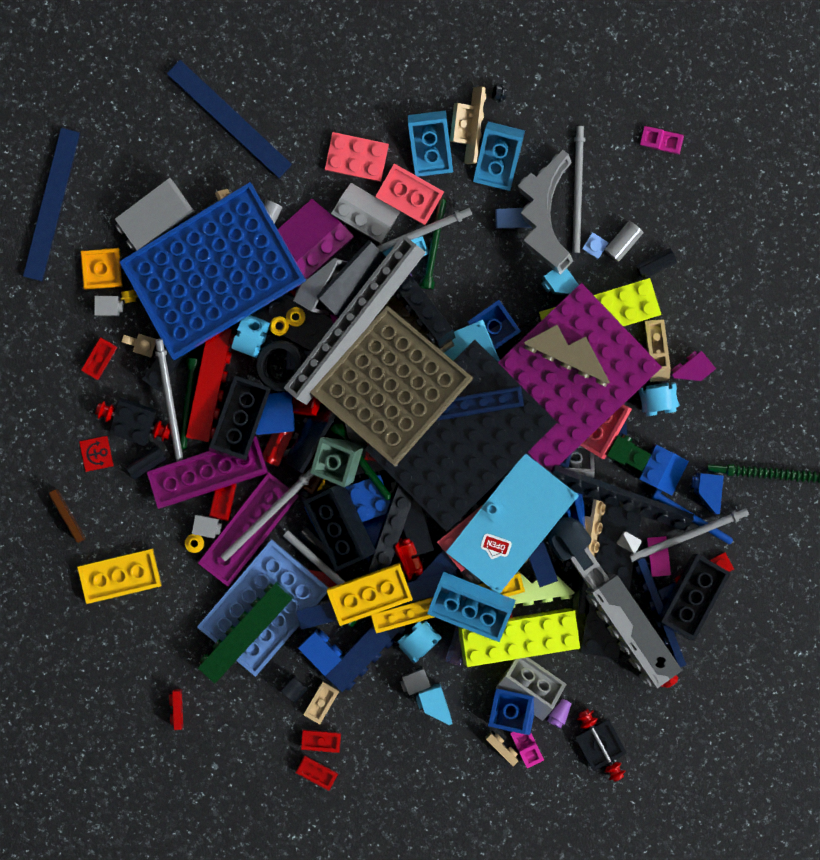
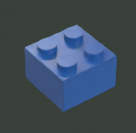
M378 475V478L383 483L381 475ZM370 479L346 487L362 522L386 514L390 499L385 500Z
M316 629L299 645L298 649L326 676L342 660V651L336 644L332 646L328 642L329 637L322 630L319 632Z

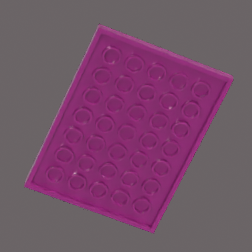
M582 283L498 362L557 421L528 451L536 462L550 473L554 465L559 466L662 368ZM558 325L568 345L586 337L610 383L604 387L596 383V378L592 376L585 378L579 375V370L573 367L571 370L560 366L561 362L556 359L552 362L543 358V353L537 350L535 353L524 349L526 346L524 342Z

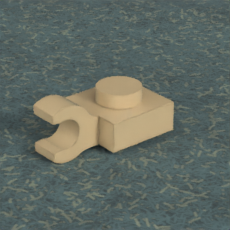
M138 334L137 339L126 335L122 339L123 343L134 346L133 352L151 358L156 345V339L142 334Z

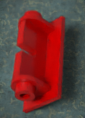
M294 431L273 433L263 453V458L266 462L279 466Z
M399 538L398 543L395 545V553L397 557H400L403 573L410 580L414 573L416 576L421 575L424 568L419 556L411 557L417 554L413 541L410 538L404 540Z

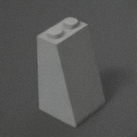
M169 178L115 218L117 221L115 226L121 235L123 233L126 234L128 237L126 242L132 250L136 249L138 251L195 214V212L174 181Z

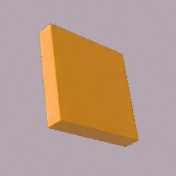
M119 248L81 251L84 290L123 287Z

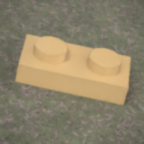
M323 681L307 707L304 716L321 724L339 690Z
M490 732L486 736V740L512 766L518 762L517 752L512 747L507 748L503 744L504 739L498 733L494 735Z

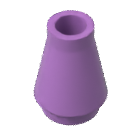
M562 698L548 715L549 719L547 721L561 729L562 725L566 723L572 704Z

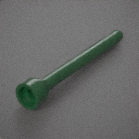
M441 198L438 202L435 222L443 219L446 206L444 198ZM441 228L434 230L432 233L425 276H422V279H420V288L434 290L435 282L432 275Z
M186 357L185 364L189 371L180 433L182 449H185L187 446L188 438H186L191 415L196 370L199 369L202 359Z
M342 421L337 422L329 429L333 436L352 442L346 434V427ZM361 455L359 465L383 498L389 500L391 494Z

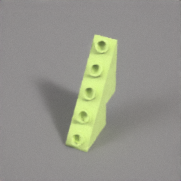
M520 573L525 592L509 596V598L515 599V604L523 603V606L533 605L534 601L542 600V603L551 602L554 597H561V600L570 599L575 592L558 576L557 582L539 588L536 578L531 583Z

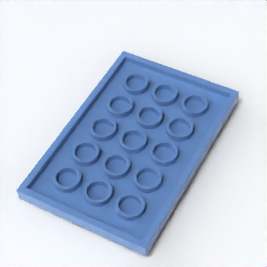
M271 540L197 626L215 643L219 639L223 641L227 637L224 633L232 625L236 627L239 624L238 618L244 611L249 613L253 608L251 606L253 601L257 597L261 599L266 594L264 589L270 583L274 585L278 581L294 598L236 660L255 677L298 628L299 621L296 611L316 606L327 594V589L329 588L274 540Z

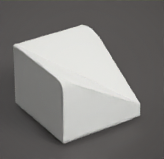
M623 531L617 544L635 554L641 544V540Z

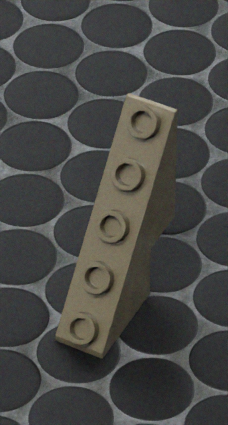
M558 325L524 342L526 345L524 349L535 353L537 350L543 353V358L552 362L556 359L561 362L560 366L571 370L573 367L579 370V375L585 378L592 376L596 378V383L604 387L610 383L586 337L568 345Z

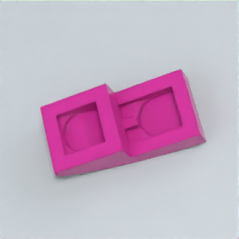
M644 126L640 145L680 155L684 136Z
M667 537L647 538L648 547L667 540ZM668 548L648 556L652 577L671 575Z
M509 731L527 768L544 761L532 733L525 735Z

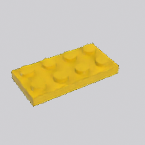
M153 549L77 567L86 604L162 586Z
M400 563L327 589L340 626L413 600Z

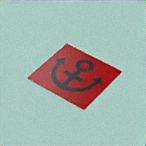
M108 436L79 441L86 472L114 466Z

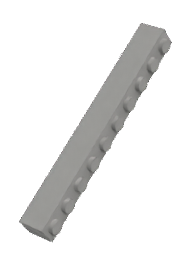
M403 235L284 389L297 400L307 405L313 398V395L310 393L312 389L367 329L426 252Z

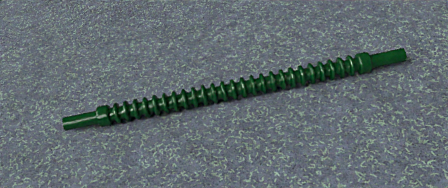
M708 464L707 472L725 473L727 476H733L734 474L737 477L739 475L742 477L747 475L748 478L750 476L761 478L762 476L764 479L766 477H769V479L773 477L774 480L785 478V481L796 479V482L807 480V483L810 481L815 483L817 481L820 484V472L816 474L815 471L813 473L810 471L805 473L804 470L802 472L799 470L796 472L791 470L789 472L788 469L786 471H783V469L778 471L777 468L775 470H772V468L767 470L766 467L764 469H761V467L756 469L755 466L753 468L750 466L745 468L744 465L742 467L739 465L735 467L734 464H728L727 466Z

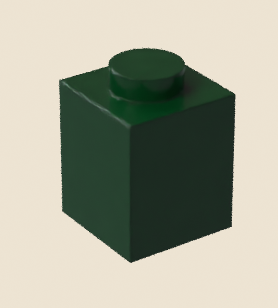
M624 434L621 437L617 435L606 456L625 465L635 446L632 443L633 439Z
M634 446L626 464L639 471H643L651 454Z

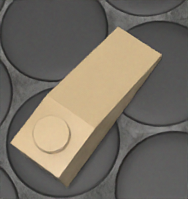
M664 320L645 321L647 352L662 367L650 379V382L669 381L671 367Z

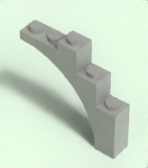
M564 150L556 154L548 166L540 170L537 177L530 173L518 185L521 194L531 202L525 205L521 215L524 221L534 228V230L528 232L524 242L530 251L559 275L573 262L570 253L560 244L554 234L550 214L555 187L564 171L572 163L569 154Z

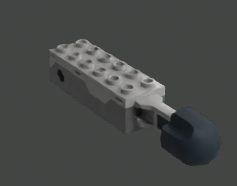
M571 517L560 518L548 533V541L551 548L560 560L566 561L570 559L588 586L585 589L588 594L585 596L591 605L597 607L598 611L596 613L599 618L608 623V631L620 641L618 645L621 650L631 657L628 660L634 668L641 672L639 676L642 681L655 688L660 686L669 688L678 682L677 674L682 669L618 575L610 572L606 575L587 546L591 544V536L577 519Z

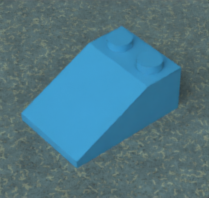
M446 110L408 115L415 175L420 177L452 173L453 165Z
M488 121L473 182L510 191L525 130Z

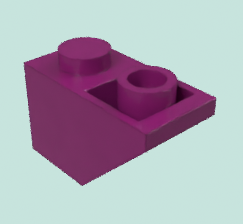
M694 351L686 357L688 361L685 364L679 363L672 369L673 373L670 377L672 379L702 381L716 368L702 351L698 353Z

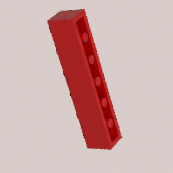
M227 328L205 342L186 438L210 442L216 430L213 427L214 420H218L220 409H217L218 401L222 402L224 394L221 386L222 382L226 383L228 375L225 367L226 363L230 364L232 355L229 352V348L233 344L236 335L233 333V329Z

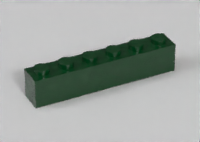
M278 581L274 585L270 583L264 589L266 594L261 599L257 597L251 604L253 608L250 612L244 611L238 618L239 624L236 627L232 625L224 633L227 637L223 641L219 639L211 647L214 651L210 655L206 653L199 660L201 665L198 669L214 684L294 598Z

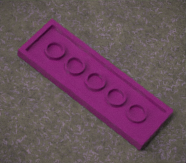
M254 436L246 461L208 451L147 472L158 509L268 473L257 436Z
M268 472L198 564L226 586H229L299 495L295 494L227 561H224L221 555L290 489Z

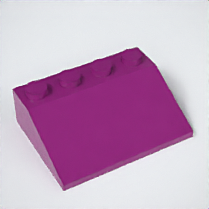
M313 199L278 229L306 280L319 271L354 237L339 220ZM301 284L294 288L295 292L301 286Z

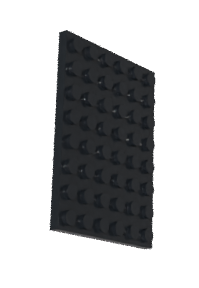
M476 340L454 360L457 365L473 378L457 397L521 386ZM521 386L524 401L523 407L435 421L396 466L392 465L371 445H368L365 450L447 532L557 421Z

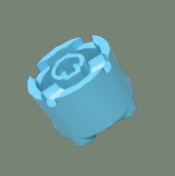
M252 315L242 319L237 329L238 332L234 337L232 349L257 358L261 350L260 347L266 340V333L270 322Z
M672 382L671 386L668 383L646 386L644 391L641 387L638 390L642 402L641 411L645 412L646 416L657 415V411L665 410V413L676 412V407L680 406L676 395V383Z
M419 621L412 628V634L407 633L398 641L400 644L399 648L413 663H416L420 657H423L442 639L427 621Z

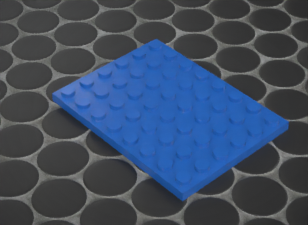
M251 182L120 261L122 268L173 360L178 359L306 281Z

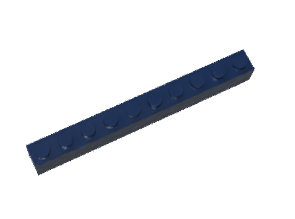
M442 550L414 581L440 575L443 572L456 576L460 570L446 552ZM416 600V601H412V602H409V603L401 604V605H398V606H395V607H399V606H402V605L410 604V603L417 602V601H420V600ZM373 624L325 677L341 692L345 689L349 691L355 684L353 680L358 675L362 677L369 669L366 666L371 661L375 663L382 655L380 651L384 647L388 649L395 641L393 639L397 633L401 635L408 626L405 625L376 633Z

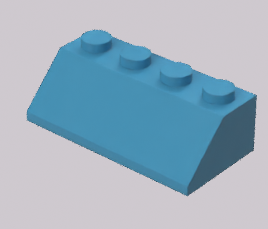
M443 572L427 614L500 642L516 600Z

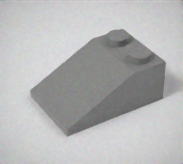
M337 258L331 260L301 284L295 293L293 301L312 312L329 315V312L318 300L317 295L348 262Z

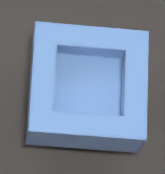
M592 232L582 250L599 259L608 242Z

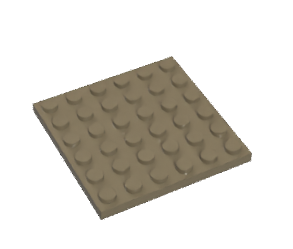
M386 306L310 393L392 465L396 466L473 378L390 307Z

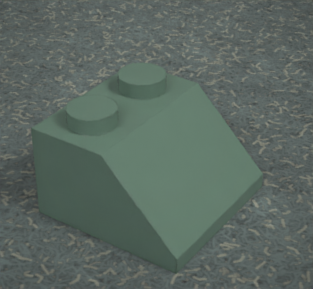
M321 437L310 473L346 487L354 481L364 447L348 440Z

